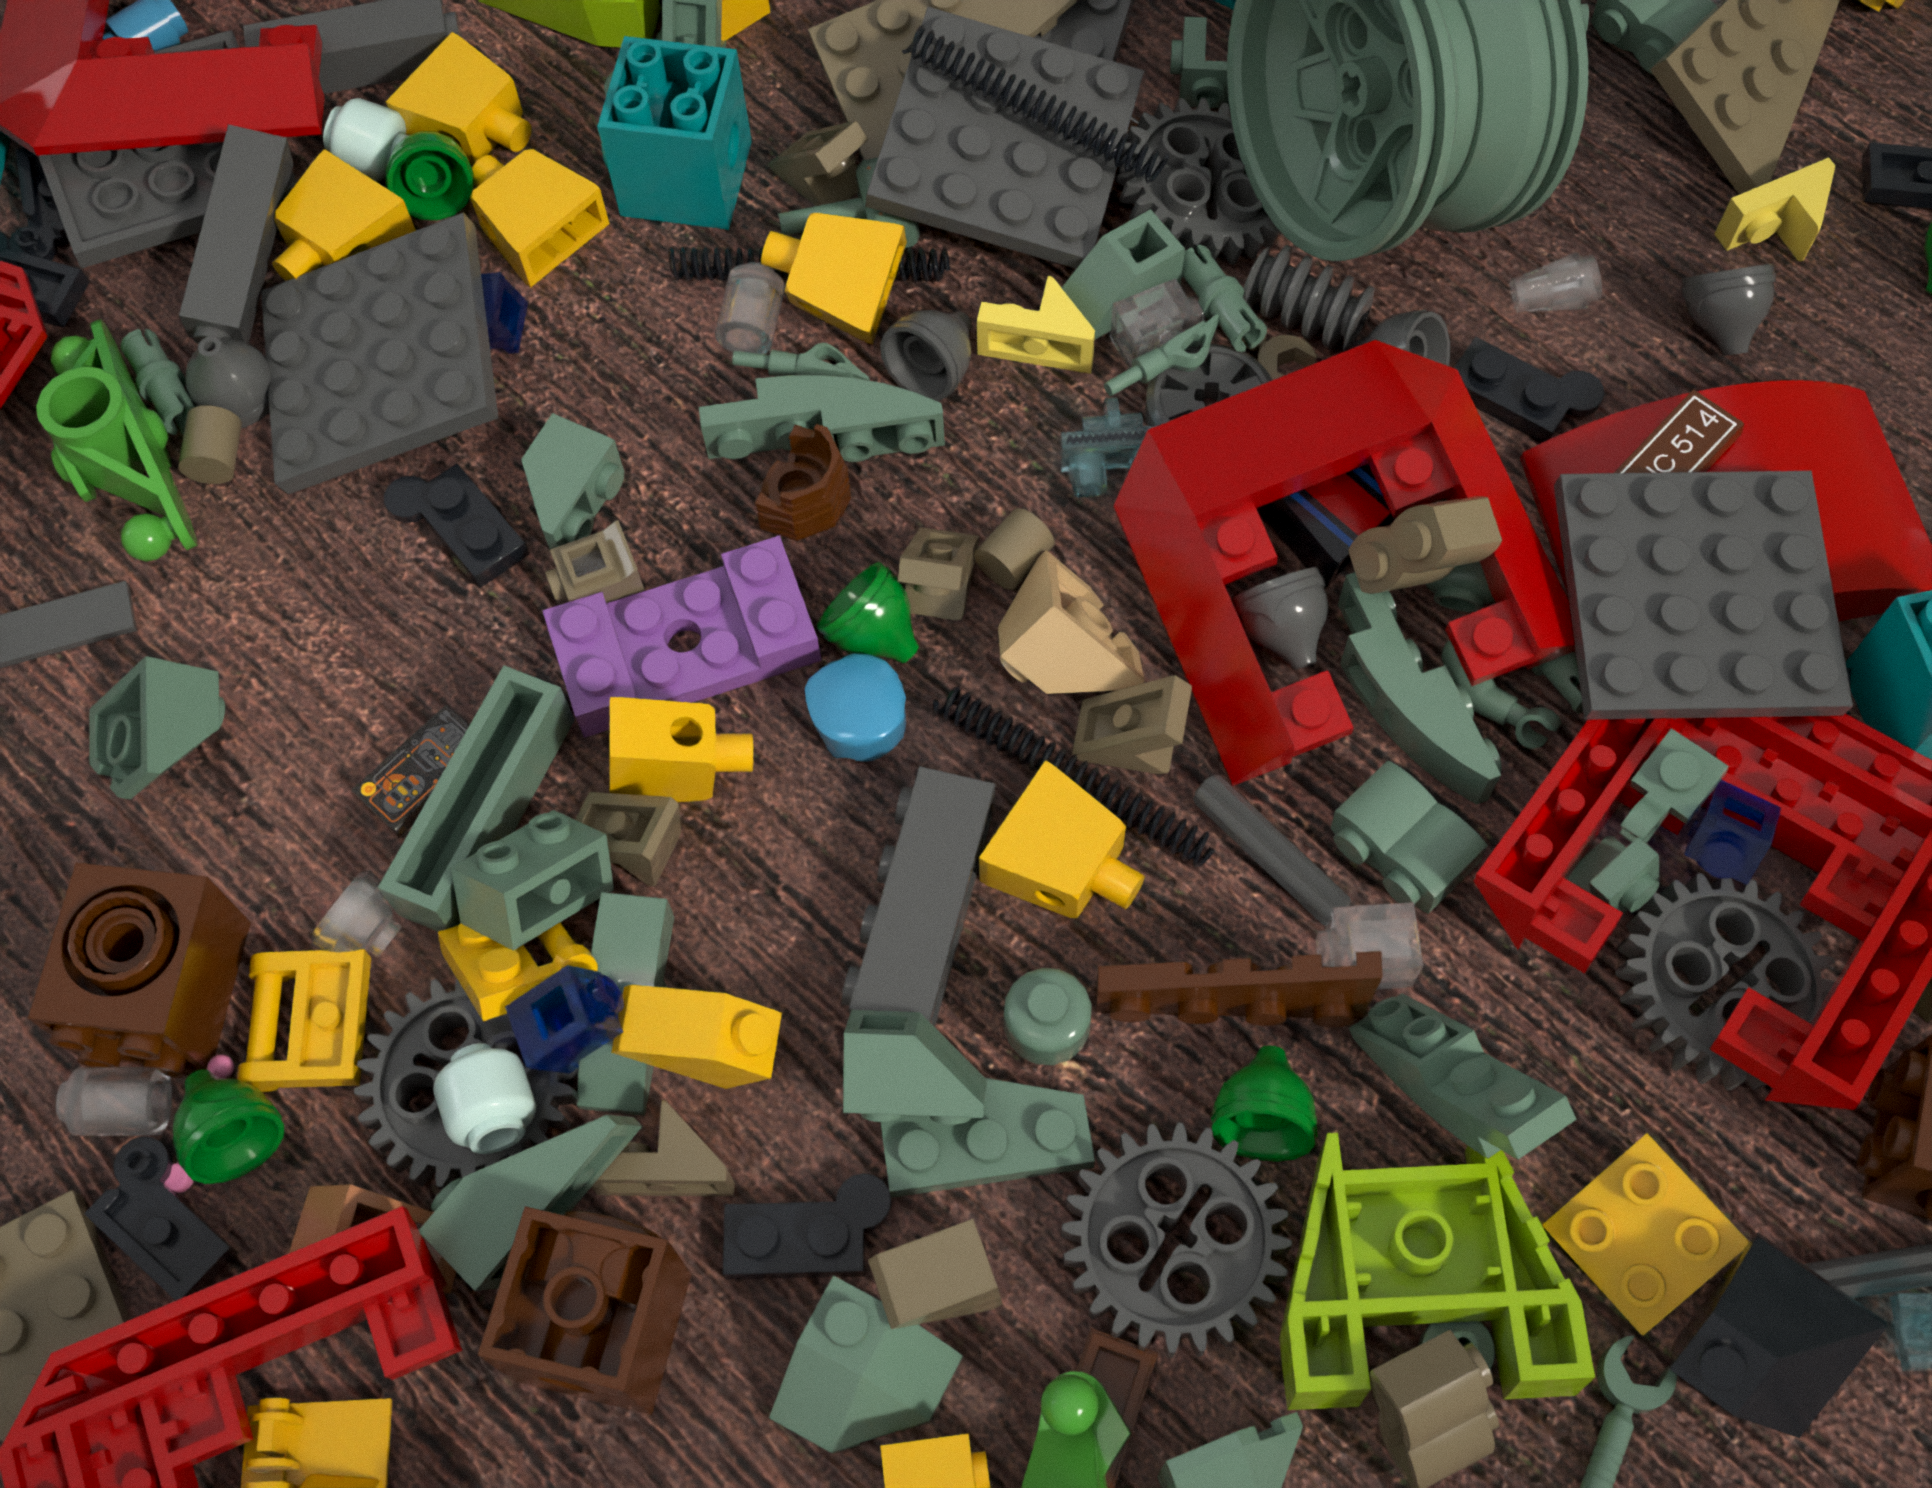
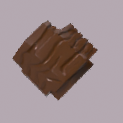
M795 424L789 435L792 449L789 452L788 461L784 463L777 460L770 467L763 481L761 492L755 502L756 510L759 511L758 520L761 530L799 541L819 532L828 531V529L836 526L840 517L842 518L851 499L848 468L828 427L818 424L815 425L813 430Z

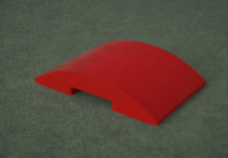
M1780 380L1743 383L1697 391L1744 423L1742 434L1706 472L1812 471L1838 622L1885 613L1896 597L1932 590V544L1864 390L1825 381ZM1689 393L1646 403L1611 414L1553 437L1522 453L1520 461L1567 594L1554 484L1560 474L1614 473Z

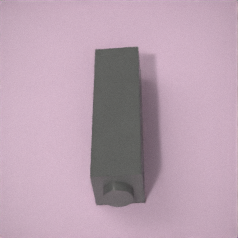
M382 0L243 25L245 47L259 46L261 28H275L280 25H317L322 40L319 80L324 94L408 79L451 32L463 38L456 12L446 13L442 0Z
M228 124L179 313L188 337L193 338V341L197 344L204 338L211 336L218 339L233 338L249 343L278 228L274 221L276 209L285 199L293 167V159L286 137Z

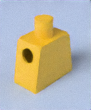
M453 32L386 101L388 108L399 112L404 119L406 135L419 131H436L448 136L463 149L471 165H474L481 157L488 155L497 144L513 152H519L527 145L531 136V124L521 118L523 110L515 83L510 75Z
M324 149L275 211L274 221L288 248L272 264L285 281L293 278L297 279L298 276L412 233L416 229L404 199Z
M534 149L524 150L505 166L493 156L486 155L477 160L472 167L474 173L473 184L477 188L473 190L470 198L480 226L523 282L530 288L610 224L601 190L595 183Z
M810 213L801 240L770 231L764 244L761 264L789 273L785 293L790 303L840 330L873 345L907 243L904 226L895 223L823 213Z
M610 697L609 793L671 797L677 802L703 801L713 797L715 772L753 771L752 733L716 734L715 707L710 704Z
M1046 760L979 857L980 882L1068 918H1077L1095 892L1126 910L1138 894L1145 875L1117 860L1124 847L1126 826L1123 822Z

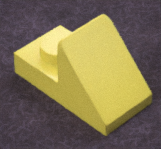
M1826 158L1731 198L1714 235L1726 251L1749 241L1753 244L1760 243L1776 232L1796 259L1800 262L1803 261L1823 222L1835 164L1830 158Z
M1052 276L1047 277L1039 311L1024 309L1019 305L1010 303L999 305L981 302L977 317V355L1091 374L1094 358L1095 330Z

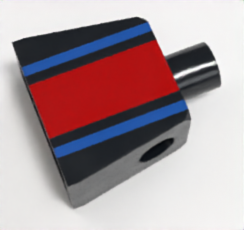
M1369 464L1268 503L1264 512L1266 521L1306 569L1313 567L1319 569L1325 582V589L1352 563L1348 549L1360 534L1372 528L1389 526L1396 519L1393 518Z

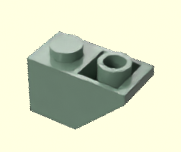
M1150 209L1103 235L1062 286V289L1094 328L1095 339L1180 291L1185 248Z
M554 413L551 414L521 459L539 522L549 549L590 536L595 516L606 499L611 500L617 495L624 479V468L614 439Z
M851 1010L844 1031L843 1113H861L862 1118L873 1122H890L899 1119L902 1115L930 1116L932 1121L944 1125H958L968 1122L971 1118L984 1117L987 1079L920 1012Z

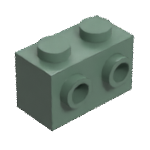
M555 810L535 816L529 821V824L498 841L483 845L475 854L450 867L460 923L513 951L600 899L601 892L610 893L614 890L607 835Z

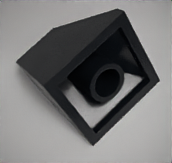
M1757 1232L1673 1342L1669 1369L1733 1416L1800 1438L1888 1325L1885 1320Z

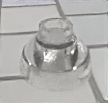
M371 870L359 872L311 934L312 945L321 950L334 953H349L365 949L378 958L402 927L392 919L393 908L378 889L381 883L380 878Z

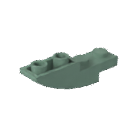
M787 375L756 378L758 399L698 407L708 459L721 457L739 459L755 452L776 449L791 450L789 435L795 424L811 430L814 429L816 424L828 427L843 460L848 462H860L869 459L871 456L896 452L921 453L931 447L945 445L943 409L940 402L913 391L858 378L826 375Z
M1356 573L1346 575L1338 607L1352 634L1348 636L1340 665L1355 692L1390 738L1421 768L1446 787L1476 805L1488 801L1501 777V760L1493 742L1488 738H1482L1473 721L1474 710L1467 690L1461 684L1455 685L1446 665L1423 673V661L1420 651L1412 639L1405 640L1396 622L1397 610L1389 591L1375 594L1361 592Z
M1403 993L1397 997H1390L1376 1003L1369 1010L1368 1016L1349 1028L1353 1039L1409 1098L1442 1127L1487 1159L1502 1150L1519 1160L1577 1120L1566 1095L1484 1053L1473 1029Z

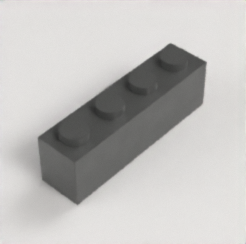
M919 766L913 788L903 786L895 812V824L902 825L897 845L887 844L885 846L878 869L877 881L885 884L879 906L869 904L862 921L860 943L867 944L861 967L850 966L844 982L841 1003L849 1006V1013H851V1010L920 1012L936 1028L979 871V857L985 849L996 809L995 783Z

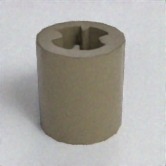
M211 405L197 406L189 410L178 468L180 472L189 479L206 484H222L233 479L242 427L240 418L232 411Z
M1016 508L975 550L974 557L981 570L992 581L1003 588L1012 590L1029 574L1037 558L1044 551L1047 550L1049 552L1054 547L1055 541L1049 528L1037 516L1025 509Z

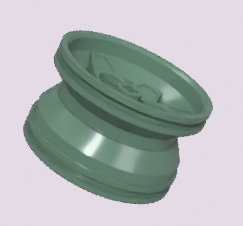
M1236 0L1228 41L1227 83L1235 140L1241 161L1245 165V172L1256 197L1262 203L1264 211L1280 232L1304 252L1319 259L1329 261H1346L1391 250L1412 236L1419 227L1435 231L1467 233L1506 225L1528 216L1551 196L1561 182L1571 163L1583 127L1588 93V51L1579 1Z

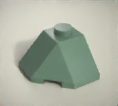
M145 656L89 709V765L97 774L112 778L110 789L118 798L132 799L219 730L225 715V702L219 696V672Z
M833 1276L797 1341L769 1419L831 1454L859 1446L862 1442L899 1430L912 1429L930 1423L963 1355L918 1324L891 1330L882 1301Z
M1295 1412L1272 1421V1427L1258 1433L1255 1426H1251L1167 1460L1157 1476L1161 1488H1281L1303 1428L1298 1413Z

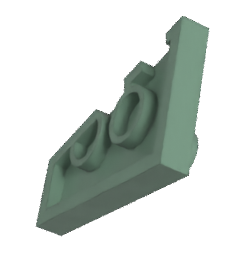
M986 1078L987 1096L983 1118H971L968 1122L958 1125H944L932 1121L930 1116L902 1115L897 1120L881 1122L891 1198L1094 1168L1095 1158L1084 1095Z

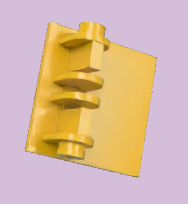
M1648 1133L1542 1225L1642 1336L1740 1254L1750 1242Z
M265 1398L259 1400V1405L247 1406V1417L254 1439L244 1443L241 1488H299L306 1477L311 1474L375 1478L379 1480V1488H387L392 1415L391 1398L289 1404L290 1400L286 1398Z

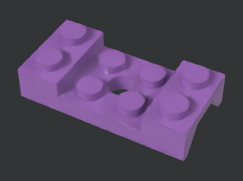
M780 535L721 554L724 564L722 567L606 603L603 592H599L542 610L570 702L584 738L609 730L610 697L693 703L822 661L818 638ZM681 631H693L701 636L699 644L688 652H676L668 647L670 639Z

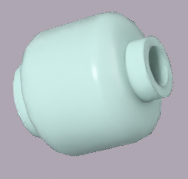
M355 98L347 101L342 107L336 106L333 108L325 124L323 143L324 147L330 150V153L372 180L383 181L386 180V165L395 145L408 135H406L405 121L399 112L361 98Z
M483 1043L466 1046L452 1055L451 1062L438 1073L435 1079L434 1095L447 1135L453 1143L470 1148L472 1152L490 1154L513 1146L524 1137L525 1128L534 1118L536 1102L524 1066L517 1054L508 1050L491 1048L490 1045Z

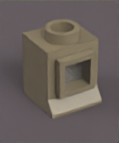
M618 520L601 532L550 549L556 568L546 571L545 574L557 605L599 592H603L606 603L645 591Z

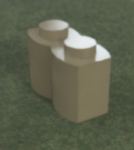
M1474 496L1411 507L1402 512L1392 525L1372 528L1360 534L1352 542L1348 551L1361 592L1375 594L1439 581L1446 577L1455 566L1479 562L1489 557L1499 547L1502 538L1488 497Z
M1448 1330L1370 1371L1371 1387L1380 1410L1378 1421L1388 1454L1411 1488H1427L1494 1452L1495 1442L1492 1431L1499 1427V1420L1488 1399L1486 1390L1487 1387L1493 1385V1378L1485 1359L1472 1343L1462 1346L1452 1331Z

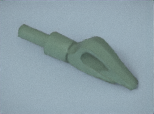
M1216 314L1207 322L1202 321L1178 334L1160 348H1155L1133 359L1130 369L1104 383L1107 394L1113 396L1139 380L1142 383H1147L1169 368L1185 372L1198 369L1207 357L1210 343L1219 323V315ZM1202 345L1200 351L1195 354L1186 352L1191 346L1199 347Z
M818 343L806 353L796 354L772 349L770 355L734 350L732 357L733 365L768 369L769 376L826 375L870 381L869 376L849 361L843 353L828 343ZM829 359L837 364L833 365L822 360Z

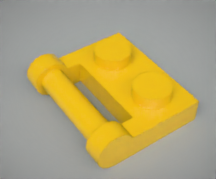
M561 922L537 936L553 958L552 963L539 967L524 945L513 951L461 923L457 926L438 931L442 955L482 1021L581 989L594 980L598 971L597 962L590 951L583 945L576 944Z
M365 949L261 952L251 956L249 978L255 981L246 1062L238 1065V1080L257 1087L261 1092L294 1087L360 1086L361 1070L358 1068L357 1063L359 1060H362L371 968V956ZM289 979H295L287 1060L274 1061L282 983L287 982Z

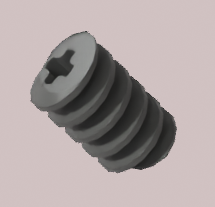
M1285 245L1275 257L1269 255V247L1265 248L1255 261L1243 288V298L1250 308L1254 309L1261 303L1260 313L1264 318L1268 320L1274 319L1281 313V324L1284 328L1291 330L1302 323L1301 333L1304 338L1313 340L1323 332L1322 344L1324 348L1334 350L1344 342L1343 352L1350 350L1370 314L1375 287L1369 285L1358 297L1352 295L1353 276L1348 275L1337 287L1331 285L1333 266L1328 264L1314 277L1310 275L1313 262L1312 256L1306 255L1296 267L1290 265L1292 246Z

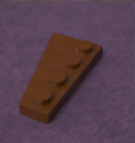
M1356 952L1357 966L1340 967L1324 966L1321 954L1292 956L1291 964L1280 966L1276 970L1262 971L1259 965L1252 963L1251 958L1223 959V962L1210 965L1207 968V974H1193V966L1187 962L1098 966L1096 1013H1110L1112 1019L1121 1022H1141L1150 1019L1151 1014L1178 1015L1179 1021L1190 1024L1212 1023L1218 1020V1016H1245L1247 1023L1259 1026L1282 1024L1286 1021L1287 1017L1313 1018V1023L1321 1027H1344L1353 1024L1354 1019H1363L1383 978L1382 952Z

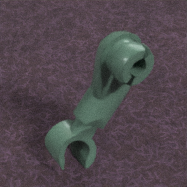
M1451 641L1446 642L1441 654L1443 665H1446L1455 685L1461 684L1467 690L1474 712L1502 726L1506 723L1514 726L1517 740L1522 746L1529 749L1542 747L1548 740L1547 737L1535 732L1531 728L1529 721H1538L1551 731H1556L1561 726V720L1554 711L1543 707L1528 709L1518 704V698L1496 687L1493 678L1471 687Z

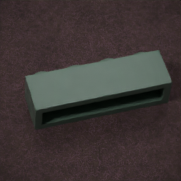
M503 665L378 886L379 891L398 916L437 932L460 924L450 867L475 854L483 845L498 841L515 831L575 721L561 687Z

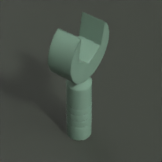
M1627 1336L1613 1343L1602 1353L1597 1366L1598 1384L1603 1395L1615 1407L1614 1410L1605 1415L1580 1488H1613L1617 1478L1616 1475L1619 1472L1634 1429L1633 1413H1646L1660 1407L1670 1399L1675 1390L1677 1374L1669 1369L1670 1365L1665 1368L1654 1386L1632 1383L1621 1358L1634 1336Z

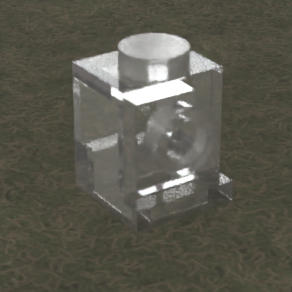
M1175 278L1113 303L1110 338L1128 369H1130L1133 359L1155 348H1160L1178 334L1205 321V317L1198 301L1194 297L1188 298Z

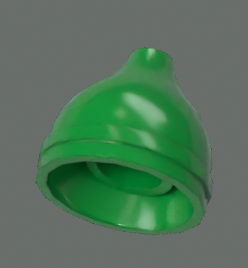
M419 131L403 138L395 145L386 165V186L388 190L404 199L410 216L421 220H441L454 216L466 206L473 191L474 173L463 149L452 138L436 131Z
M880 561L867 567L841 590L825 609L816 626L826 640L834 643L849 654H870L876 657L893 659L903 664L911 659L919 649L912 630L911 605L907 593L898 582V578Z
M1272 1045L1261 1047L1249 1064L1233 1073L1228 1081L1223 1083L1213 1106L1211 1116L1213 1138L1223 1148L1233 1140L1237 1141L1239 1144L1236 1155L1254 1160L1258 1159L1259 1161L1279 1162L1302 1157L1308 1154L1315 1146L1318 1126L1314 1098L1307 1084L1293 1071L1287 1061L1285 1051L1280 1047Z
M206 1069L197 1070L186 1078L184 1098L174 1115L173 1143L179 1165L193 1181L214 1184L236 1179L262 1165L277 1150L284 1138L282 1116L272 1102L257 1087L238 1079L220 1078Z

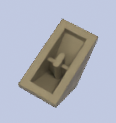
M974 1219L876 1254L868 1260L891 1330L994 1310L1003 1305Z

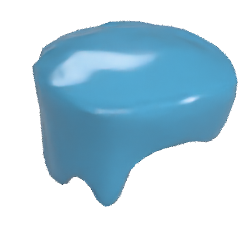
M852 653L828 663L808 679L805 686V697L811 720L825 743L827 750L835 758H849L863 762L876 760L889 753L904 737L906 728V696L898 674L885 660L870 654Z

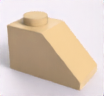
M1047 550L1044 551L1037 558L998 626L1000 661L1005 669L1020 682L1026 683L1030 680L1046 694L1117 691L1145 682L1139 651L1125 633L1119 632L1115 637L1111 635L1113 632L1112 626L1100 611L1104 605L1091 587Z

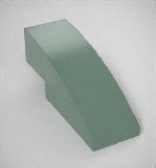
M601 892L591 954L597 962L598 971L594 980L586 986L577 1088L579 1096L577 1107L579 1109L642 1116L646 1114L654 1066L611 1053L624 987L628 985L668 988L664 981L675 917L668 900L665 898Z

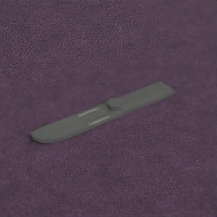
M127 581L1 614L0 668L137 631L130 585Z

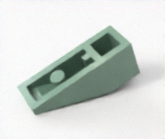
M604 1115L463 1178H458L449 1183L435 1197L431 1205L434 1213L419 1229V1232L474 1291L499 1289L524 1207L527 1206L560 1215L571 1211L643 1126L634 1117Z

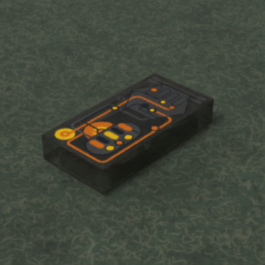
M445 705L351 791L367 809L400 838L415 823L469 725L450 707Z

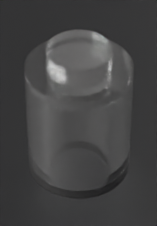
M750 262L736 266L730 271L715 330L716 340L727 350L766 354L771 350L785 291L783 279L771 267L762 265L759 262Z
M78 1067L72 1072L68 1081H64L58 1089L56 1097L57 1116L61 1122L66 1123L69 1132L74 1136H158L164 1132L171 1114L172 1086L167 1070L150 1067Z

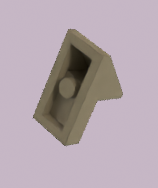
M857 121L812 130L805 133L768 164L777 176L815 206L850 199L858 192L855 172L857 169L855 163L857 159L853 153L869 139Z
M923 527L919 528L900 557L898 582L906 583L905 591L911 605V614L956 621L962 619L966 609L974 570V552L978 548L979 536Z
M1173 675L1082 700L1072 755L1077 754L1079 761L1088 760V763L1153 774H1167L1170 770L1173 747L1183 742L1192 685Z
M589 792L575 819L607 835L610 863L619 864L650 887L656 886L681 834L679 803L673 798L665 796Z
M662 1100L658 1153H650L648 1145L629 1142L591 1188L597 1195L734 1197L735 1183L721 1160L668 1102Z

